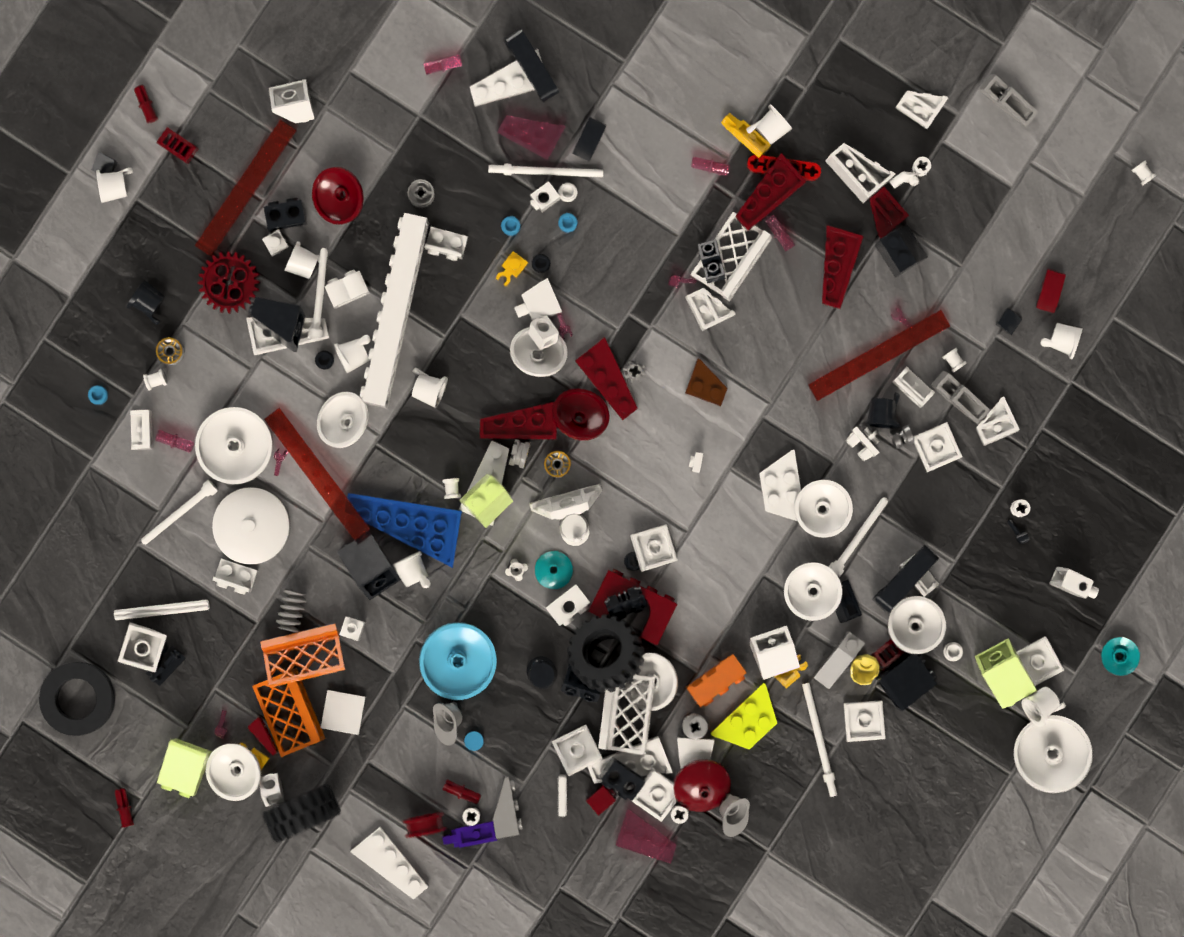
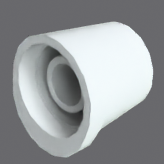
M770 104L768 106L770 111L760 121L749 126L746 130L748 133H751L756 128L770 144H773L792 128Z
M126 168L115 173H100L99 170H96L102 203L127 197L124 175L132 174V168Z
M297 241L284 271L309 279L317 261L319 262L320 255H315L301 247L300 242Z
M1056 323L1051 340L1043 338L1040 344L1043 347H1051L1068 355L1069 359H1073L1083 328Z
M368 335L340 345L338 343L334 344L346 373L370 361L363 346L371 341Z
M414 368L412 372L419 376L415 382L412 397L436 408L444 394L448 377L444 376L441 379L431 377L420 369Z
M570 514L561 520L559 525L560 533L567 544L579 546L588 539L589 524L584 516L581 514Z
M420 551L392 565L406 587L419 581L423 588H428L431 584L427 578L428 574L421 559L422 554Z
M1043 687L1024 698L1021 703L1027 717L1038 727L1046 725L1047 718L1053 712L1066 707L1064 702L1059 703L1057 695L1048 687Z

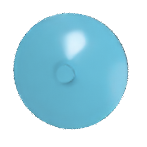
M460 622L449 623L433 631L425 640L419 656L420 672L428 687L436 694L451 700L468 699L482 692L491 682L497 664L495 648L488 636L479 628Z

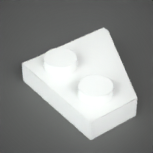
M907 91L896 108L927 129L948 97Z
M704 288L685 297L702 331L736 315L733 310H729L719 299L714 298Z
M1005 397L999 400L984 420L976 427L984 446L1020 430Z

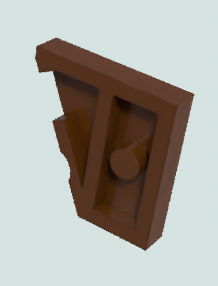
M697 359L685 394L721 407L728 388L700 359Z

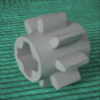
M639 360L633 365L629 361L628 365L630 367L623 368L625 372H628V375L624 378H630L631 384L634 383V380H638L641 383V375H647L642 372L645 365L641 367L638 365ZM634 367H637L638 372H640L636 377H633L632 373L629 372Z

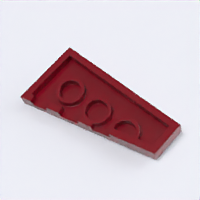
M781 153L735 218L748 232L806 183V180Z
M827 225L822 304L841 310L864 237Z
M605 337L575 360L622 421L638 409Z
M555 402L480 419V439L557 440V426L552 413Z

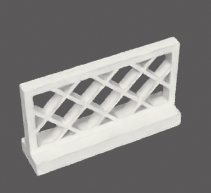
M734 212L714 239L717 240L726 277L723 288L719 289L714 285V282L707 284L706 277L702 278L697 275L699 270L703 268L701 260L691 273L692 277L719 293L728 301L732 299L772 239L771 234L756 226L749 230L759 233L756 239L747 241L745 233L747 230L743 226L742 229L731 231L730 224L736 216ZM743 232L745 242L734 244L732 234ZM730 235L732 245L721 247L720 239L723 236ZM746 245V254L736 257L735 247ZM733 248L734 258L723 260L722 250ZM735 261V270L726 273L724 263Z
M634 675L633 678L639 680L633 681V685L627 690H624V688L620 689L619 687L615 688V692L605 690L598 749L646 755L655 677ZM646 680L649 681V687L643 693L638 684ZM635 687L640 696L632 701L627 693ZM623 696L630 703L625 709H622L619 705V700ZM643 698L646 702V709L640 712L635 704ZM631 707L638 714L632 720L625 713ZM623 715L628 723L620 729L617 725V718ZM639 718L644 722V728L640 731L633 725ZM630 726L636 734L628 740L623 731ZM620 734L625 743L620 747L614 746L615 737ZM638 737L642 742L641 750L635 749L630 742Z

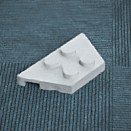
M791 450L759 473L765 511L797 521L795 502L801 487L795 450Z
M600 484L530 502L529 505L531 511L549 519H563L567 515L582 514L585 510H589L601 494L602 488Z

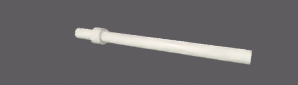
M512 164L489 165V173H504V175L537 174L603 177V169L512 166Z
M810 683L802 684L824 771L823 779L827 783L830 797L837 796L834 783L836 779L834 772L831 771Z

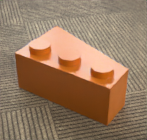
M731 654L687 685L686 688L699 707H706L714 701L713 698L719 694L721 696L726 693L731 684H738L744 680L746 671L734 654Z

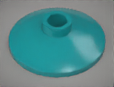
M546 552L536 562L535 576L538 582L548 589L562 588L572 578V563L561 552ZM553 566L557 567L558 570L555 574L550 572V568Z
M1116 637L1104 645L1101 652V660L1107 671L1114 675L1123 676L1132 673L1137 668L1140 661V652L1132 640L1125 637ZM1119 652L1122 654V659L1120 660L1116 658V654Z

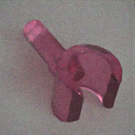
M674 275L670 277L668 285L678 288L680 282L696 284V279L681 278Z
M896 308L895 310L900 313V316L894 317L891 314V318L894 321H900L912 331L914 326L902 316L901 309Z
M558 313L557 317L561 326L559 332L562 339L565 340L564 335L566 333H570L571 337L573 334L569 325H566L562 314Z
M280 448L274 453V459L276 460L275 476H279L282 461L288 455L287 450L284 451L283 456L279 454Z
M222 710L220 721L214 731L215 735L222 739L227 732V729L222 727L227 712Z

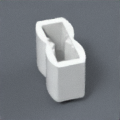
M351 270L345 273V277L338 280L336 277L327 281L328 285L324 287L335 309L369 294L360 271Z

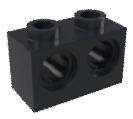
M290 198L286 200V203L279 204V201L269 202L268 206H264L267 229L271 232L278 229L307 225L302 200ZM292 208H299V214L297 216H290V210ZM274 211L280 212L278 220L271 219V214Z
M612 757L600 774L601 783L610 790L611 788L617 790V794L624 800L629 798L633 801L646 783L644 777ZM616 771L619 775L616 779H611L608 777L610 772ZM627 782L635 784L630 790L624 788Z

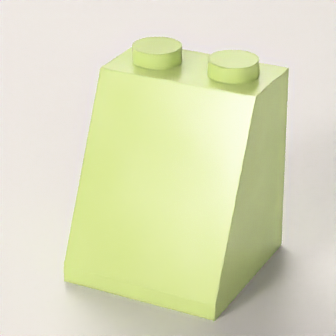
M489 474L481 478L459 500L485 528L513 502L502 485Z
M1009 638L975 656L982 676L1002 709L1014 705L1017 701L1037 691Z
M177 738L170 740L157 783L161 784V788L172 791V789L180 791L179 795L187 798H190V795L195 796L212 751Z

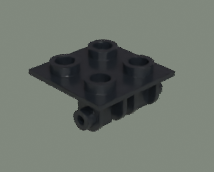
M640 586L627 589L630 599H628L625 590L623 591L627 601L623 602L620 593L618 595L621 603H619L616 594L607 597V600L604 601L610 617L614 615L621 620L626 618L628 614L642 612L647 607Z

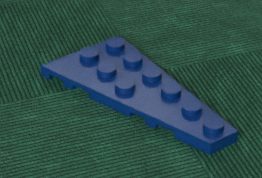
M348 493L346 513L453 568L462 511Z

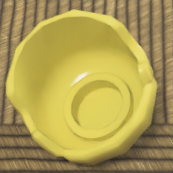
M868 654L857 656L851 663V678L860 685L871 684L873 679L879 675V662L875 657Z

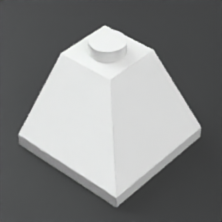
M306 79L269 88L273 113L294 123L307 122L314 119Z

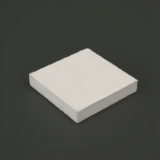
M947 422L914 436V445L926 472L962 457Z
M667 524L630 535L641 572L678 561Z
M1046 636L1017 651L1035 686L1064 671Z
M327 690L321 728L359 735L366 697Z
M882 700L843 703L846 742L885 739Z
M587 725L552 741L568 776L603 759Z
M653 768L645 778L646 783L632 802L662 822L677 800L673 791V782Z
M559 774V816H565L567 814L566 774Z

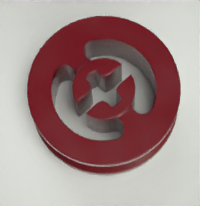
M444 812L424 814L402 820V823L406 824L407 828L405 838L425 836L447 830V826L443 825L442 820Z

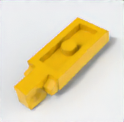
M731 113L722 120V125L758 158L771 146L757 131L753 130L751 133H748L746 129L750 125L744 120H738Z

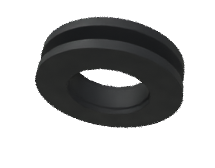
M86 662L63 664L54 669L45 678L39 694L41 713L47 723L60 733L71 736L92 733L108 721L114 710L115 690L107 674L93 664ZM72 679L87 681L96 693V704L93 711L83 718L67 716L59 705L61 687Z

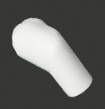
M903 171L889 182L894 188H897L903 182L916 186L919 183V179L916 173Z

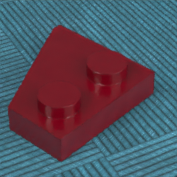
M885 187L869 199L879 239L884 238L909 216Z

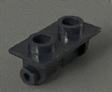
M172 645L160 657L156 672L147 671L146 674L152 682L161 686L186 657Z

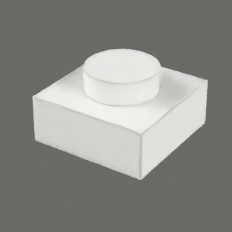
M279 229L262 239L271 256L289 247Z
M695 452V456L690 457L689 467H692V472L700 473L703 453Z

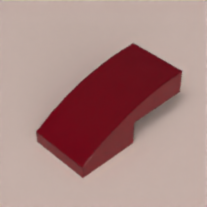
M1047 269L1036 304L1037 309L1055 313L1066 274Z

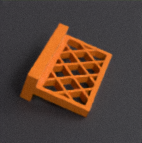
M336 624L260 641L269 687L345 670L339 639L340 635ZM335 640L336 645L332 651L324 647L328 641ZM315 645L318 649L312 656L306 650L309 646ZM291 650L299 652L294 660L287 656ZM321 650L329 653L324 662L316 658ZM277 654L281 657L276 664H273L269 661L268 656ZM303 654L310 658L305 666L298 663ZM334 656L339 659L340 665L330 666L328 662ZM284 659L291 662L286 671L279 667ZM313 661L321 664L316 671L308 669ZM296 665L302 671L299 675L294 676L290 672ZM276 670L283 673L280 679L272 680V675Z
M294 668L290 674L295 676L299 675L297 668ZM283 673L273 677L272 680L280 679ZM268 680L252 686L281 757L325 739L302 680L287 683L285 691L276 686L271 687L268 698L262 696L259 687L264 685L269 687ZM274 690L283 693L280 703L271 699ZM287 695L294 699L293 708L283 705ZM269 702L279 706L276 715L268 712ZM281 708L291 711L288 721L278 717ZM294 713L301 716L300 726L291 723ZM277 720L286 724L283 733L276 731L274 727ZM289 726L298 729L295 739L285 735ZM301 731L308 733L309 742L303 743L298 741ZM284 738L293 742L291 749L288 751H284L282 746Z

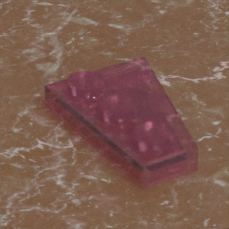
M506 115L497 133L548 160L566 126Z
M627 809L616 846L671 864L677 845L631 810Z

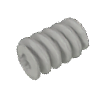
M284 590V593L289 596L282 598L286 605H280V608L285 611L278 613L282 619L276 620L281 625L277 628L299 632V629L294 625L301 624L296 618L303 617L298 611L305 609L300 604L307 602L302 597L305 594Z
M691 713L682 722V729L685 735L691 739H700L707 732V722L700 714ZM696 722H698L697 725L699 726V729H694L692 731V727L690 726V724H695Z

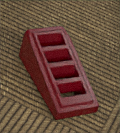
M168 127L156 142L187 165L199 150ZM169 134H171L172 137L169 139L167 144H164L163 142L166 139V137ZM174 139H178L175 145L172 148H170L169 146L174 141ZM180 143H184L181 149L178 152H176L175 150L180 145ZM188 146L189 150L186 152L184 156H182L181 154Z
M890 639L875 650L871 656L877 659L880 665L879 670L882 671L903 655L905 651L901 650ZM890 644L897 650V654L890 647ZM884 649L890 654L891 658L883 651Z
M259 716L248 726V729L271 755H275L278 753V749L263 719Z

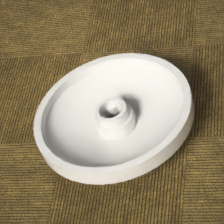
M229 407L214 412L202 423L196 435L195 451L199 464L209 476L227 484H242L255 479L265 470L272 456L273 440L268 426L257 414L244 408Z
M259 488L239 489L226 496L218 505L213 517V535L220 550L230 559L243 564L263 563L275 557L286 544L290 531L289 515L283 503L272 493Z
M1050 715L1047 718L1046 725L1043 727H1038L1030 722L1022 729L1015 742L1014 760L1018 772L1029 785L1043 792L1059 793L1074 788L1086 777L1092 763V747L1086 732L1076 722L1066 717Z

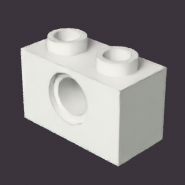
M574 585L548 605L546 609L559 626L562 624L567 626L574 620L573 615L577 612L581 615L589 609L588 604L590 601L580 588ZM566 601L574 603L575 609L572 612L564 610L563 606Z

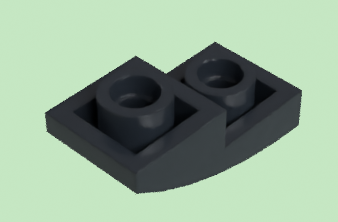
M589 117L572 154L590 162L607 125Z
M717 240L698 244L707 284L726 279Z

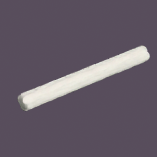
M208 600L120 609L114 611L115 620L203 611L209 610L210 605Z

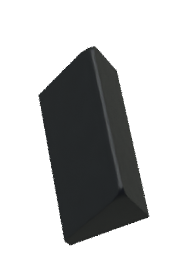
M849 580L841 582L842 598L835 610L840 623L850 621L862 615Z

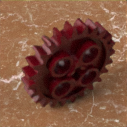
M229 251L226 257L220 252L219 259L213 255V262L211 263L207 260L208 267H201L205 273L198 275L203 278V281L198 282L199 285H203L199 292H205L202 299H209L206 303L208 306L214 303V310L220 307L221 313L225 309H227L229 314H231L232 309L239 313V307L246 310L245 304H251L250 298L255 299L256 297L253 293L260 292L255 287V285L261 284L260 281L255 280V278L260 276L259 273H253L257 269L256 266L249 267L252 261L244 262L246 257L242 255L239 259L237 252H235L233 257ZM225 266L227 268L226 274L219 276L218 269ZM234 266L235 269L231 276V280L234 283L233 285H229L228 287V285L225 284V281L230 280L231 267ZM244 271L246 274L245 278L238 281L236 279L237 273ZM216 285L222 286L220 294L213 293V288ZM228 287V296L227 299H224V295ZM236 289L240 290V297L233 299L231 296L232 292Z

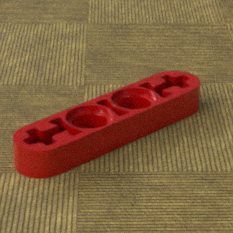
M752 155L748 159L747 168L753 173L766 175L770 169L769 164L776 161L777 157L761 155L758 158L756 155ZM758 159V163L764 164V160H768L766 171L762 170L764 166H758L757 169H754L750 162ZM787 159L791 164L798 166L800 174L802 172V165H805L804 170H810L811 167H814L818 174H814L811 177L809 172H804L802 177L805 180L815 181L820 177L821 168L818 164Z

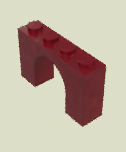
M614 568L612 571L608 570L588 612L600 618L602 615H608L609 612L604 602L607 600V597L616 594L618 598V593L622 595L624 590L627 593V589L634 586L639 587L641 581L632 577L628 580L622 577L624 573ZM649 585L647 588L640 586L642 594L650 607L649 619L640 637L658 645L677 603L674 602L675 598L667 594L664 597L658 595V590Z

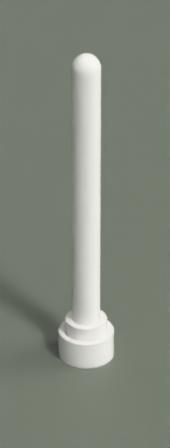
M326 248L320 250L313 325L308 329V338L323 339L324 333L320 324L328 256Z
M208 479L204 482L201 491L141 539V542L148 544L205 496H213L218 492L212 481Z
M881 498L840 558L829 565V568L838 577L844 572L845 562L887 505V498Z

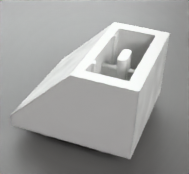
M787 626L750 638V647L763 680L800 667L794 643Z

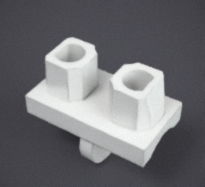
M855 427L845 440L852 448L859 442L864 446L857 453L863 461L880 453L870 442L871 440L875 445L880 442L875 436L879 433L877 429L874 432H871L868 427L863 430L868 436L866 438L858 427Z

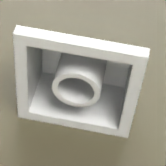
M129 622L118 662L156 672L167 635Z

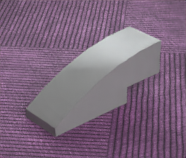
M989 75L978 89L994 104L1025 127L1038 114L1034 107L1012 87H1008L997 75Z
M942 371L931 384L936 391L977 425L990 412L987 406L948 372Z

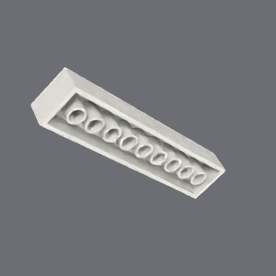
M404 213V216L399 218L398 228L400 234L395 237L393 246L396 252L390 258L389 266L392 269L391 274L387 273L386 276L387 292H383L381 298L383 310L379 311L377 316L379 328L374 330L373 341L375 345L374 349H370L368 357L371 361L370 368L366 367L364 378L367 380L366 386H362L360 392L362 401L369 405L388 408L429 226V221L426 217Z

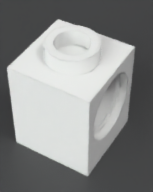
M549 181L530 194L532 199L530 203L536 211L539 209L541 212H544L560 200L559 194ZM541 194H547L549 200L542 203L538 200V197Z
M546 315L542 318H536L530 323L528 334L538 348L542 350L557 343L559 332Z
M346 616L340 635L360 641L366 622Z
M278 773L267 774L261 777L259 785L265 806L285 802L282 782Z

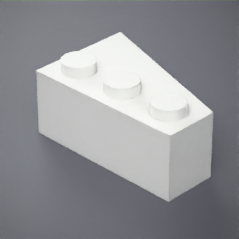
M843 143L829 155L826 162L861 202L865 203L888 183L895 173L889 172L881 167L879 163L869 160L862 153Z

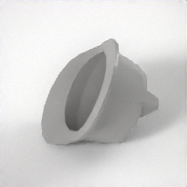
M456 702L445 705L437 703L433 707L435 734L441 743L450 746L457 739V728L462 722V714Z
M727 794L726 799L720 805L719 811L723 818V832L726 836H737L745 829L749 819L750 802L747 799Z

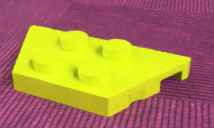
M761 684L710 734L750 750L777 724L766 684Z

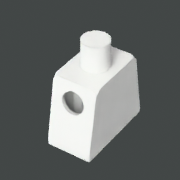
M548 278L523 293L521 296L524 303L514 307L518 318L530 314L532 321L546 315L552 317L562 314Z
M1056 567L1049 583L1081 598L1089 596L1094 599L1099 592V588L1092 586L1093 580L1062 567Z
M677 737L680 769L696 760H710L714 739Z

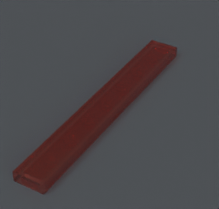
M282 120L278 122L195 244L197 248L212 257L297 132L294 128Z
M942 310L813 381L808 384V387L816 401H819L949 328L950 324Z
M278 408L267 416L264 420L352 538L357 540L369 531V526L282 410Z

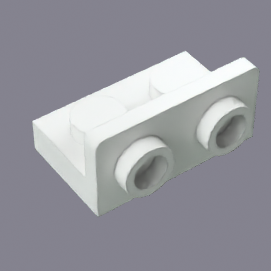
M431 227L424 248L428 250V254L439 256L440 253L447 255V259L457 261L458 258H463L468 236Z
M221 558L213 581L217 582L216 586L225 589L231 586L235 588L234 592L245 595L246 592L252 591L258 570Z

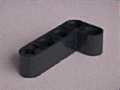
M520 28L503 39L505 45L516 58L541 101L545 102L558 94L557 86L522 29Z
M926 545L922 546L872 600L885 613H889L937 562L939 557Z

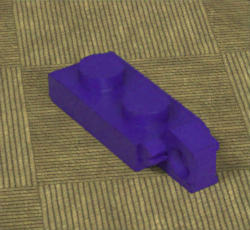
M493 821L459 827L451 830V835L442 836L444 845L454 843V847L459 848L497 841Z

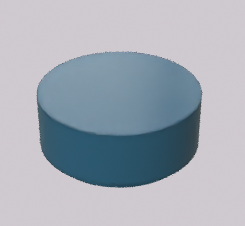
M571 213L561 215L558 221L559 228L565 233L573 232L577 227V218Z
M513 216L506 217L501 223L502 231L508 236L516 235L520 231L519 220Z
M96 385L90 388L88 398L93 404L101 405L107 401L108 392L104 387Z
M472 731L465 736L464 743L469 750L476 751L483 746L484 739L479 732Z

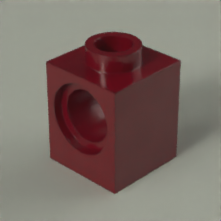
M602 785L586 799V802L599 816L616 801L614 797L616 793L612 788L610 790Z

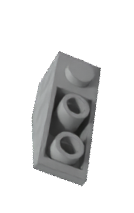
M510 776L505 777L493 818L496 839L519 835V830L523 829L521 818H517L516 815L519 805L518 800L513 798L512 792L516 791L514 780H510Z

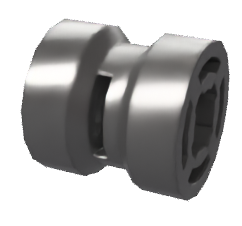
M908 425L903 426L901 430L889 432L896 449L901 448L904 444L914 443V437Z

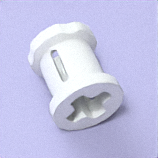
M926 157L917 158L913 163L912 172L920 177L926 175L931 169V162ZM919 163L926 166L923 170L917 168Z
M1146 160L1132 170L1142 181V186L1157 176L1148 168Z
M957 348L942 357L952 367L951 371L953 373L967 364L957 353Z
M162 369L150 375L143 374L148 391L162 384L164 386L167 385Z
M459 478L442 480L445 484L446 492L444 499L461 497L458 489Z
M1023 499L1016 500L1012 503L1010 511L1017 517L1026 516L1030 512V504ZM1019 505L1024 506V509H1022V513L1021 511L1016 510V508H1018Z
M676 805L672 808L671 818L675 823H684L688 819V811L681 805ZM679 809L680 812H685L682 814V819H680L679 817H674L676 815V810Z
M476 807L467 808L463 813V821L470 826L477 824L480 820V811ZM469 811L470 813H476L474 821L473 819H467Z

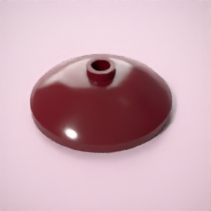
M342 167L325 169L316 177L312 187V200L315 209L326 221L337 225L346 224L353 221L361 212L364 201L363 189L357 177L349 170Z
M579 388L567 390L559 395L552 411L554 422L560 431L576 440H592L599 437L606 430L610 418L608 407L601 397L594 392Z
M705 759L696 760L685 765L677 773L673 783V791L678 803L685 809L694 812H705L718 807L726 799V795L729 794L731 788V781L727 770L721 764Z

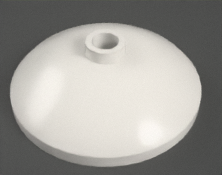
M530 327L519 331L511 342L510 355L514 364L521 371L532 376L544 377L555 374L564 366L568 352L566 343L560 335H558L557 343L540 350L528 334Z
M340 392L330 397L323 404L317 418V430L320 438L326 444L335 448H344L355 443L364 433L368 423L366 403L362 401L360 396L352 392Z
M817 480L806 485L798 494L795 502V516L799 525L807 533L816 537L826 538L839 534L847 527L852 517L853 505L848 492L840 484L830 480ZM821 505L825 506L826 511L824 513H821L819 511V507Z
M806 563L790 573L785 583L784 596L788 607L798 617L812 621L821 620L830 616L839 606L842 598V585L837 574L828 566L820 563ZM811 588L817 589L816 595L810 593Z
M912 596L901 600L892 609L888 619V631L893 642L901 650L912 654H923L933 650L940 644L945 635L946 620L941 608L935 602L925 597ZM913 623H916L918 625L917 630H914L912 628Z
M645 653L642 655L644 664L639 665L641 669L639 675L655 677L657 680L656 684H654L651 711L664 708L673 700L678 687V678L669 660L656 653ZM643 680L638 684L643 693L648 690L649 681ZM628 681L625 684L626 687L624 688V690H627L633 684H630V682ZM635 687L627 693L632 701L640 696ZM643 698L635 704L641 710L646 709V702Z
M229 743L218 747L210 754L206 764V777L210 787L217 795L226 800L239 801L246 799L256 791L261 779V769L257 758L248 748L240 744Z

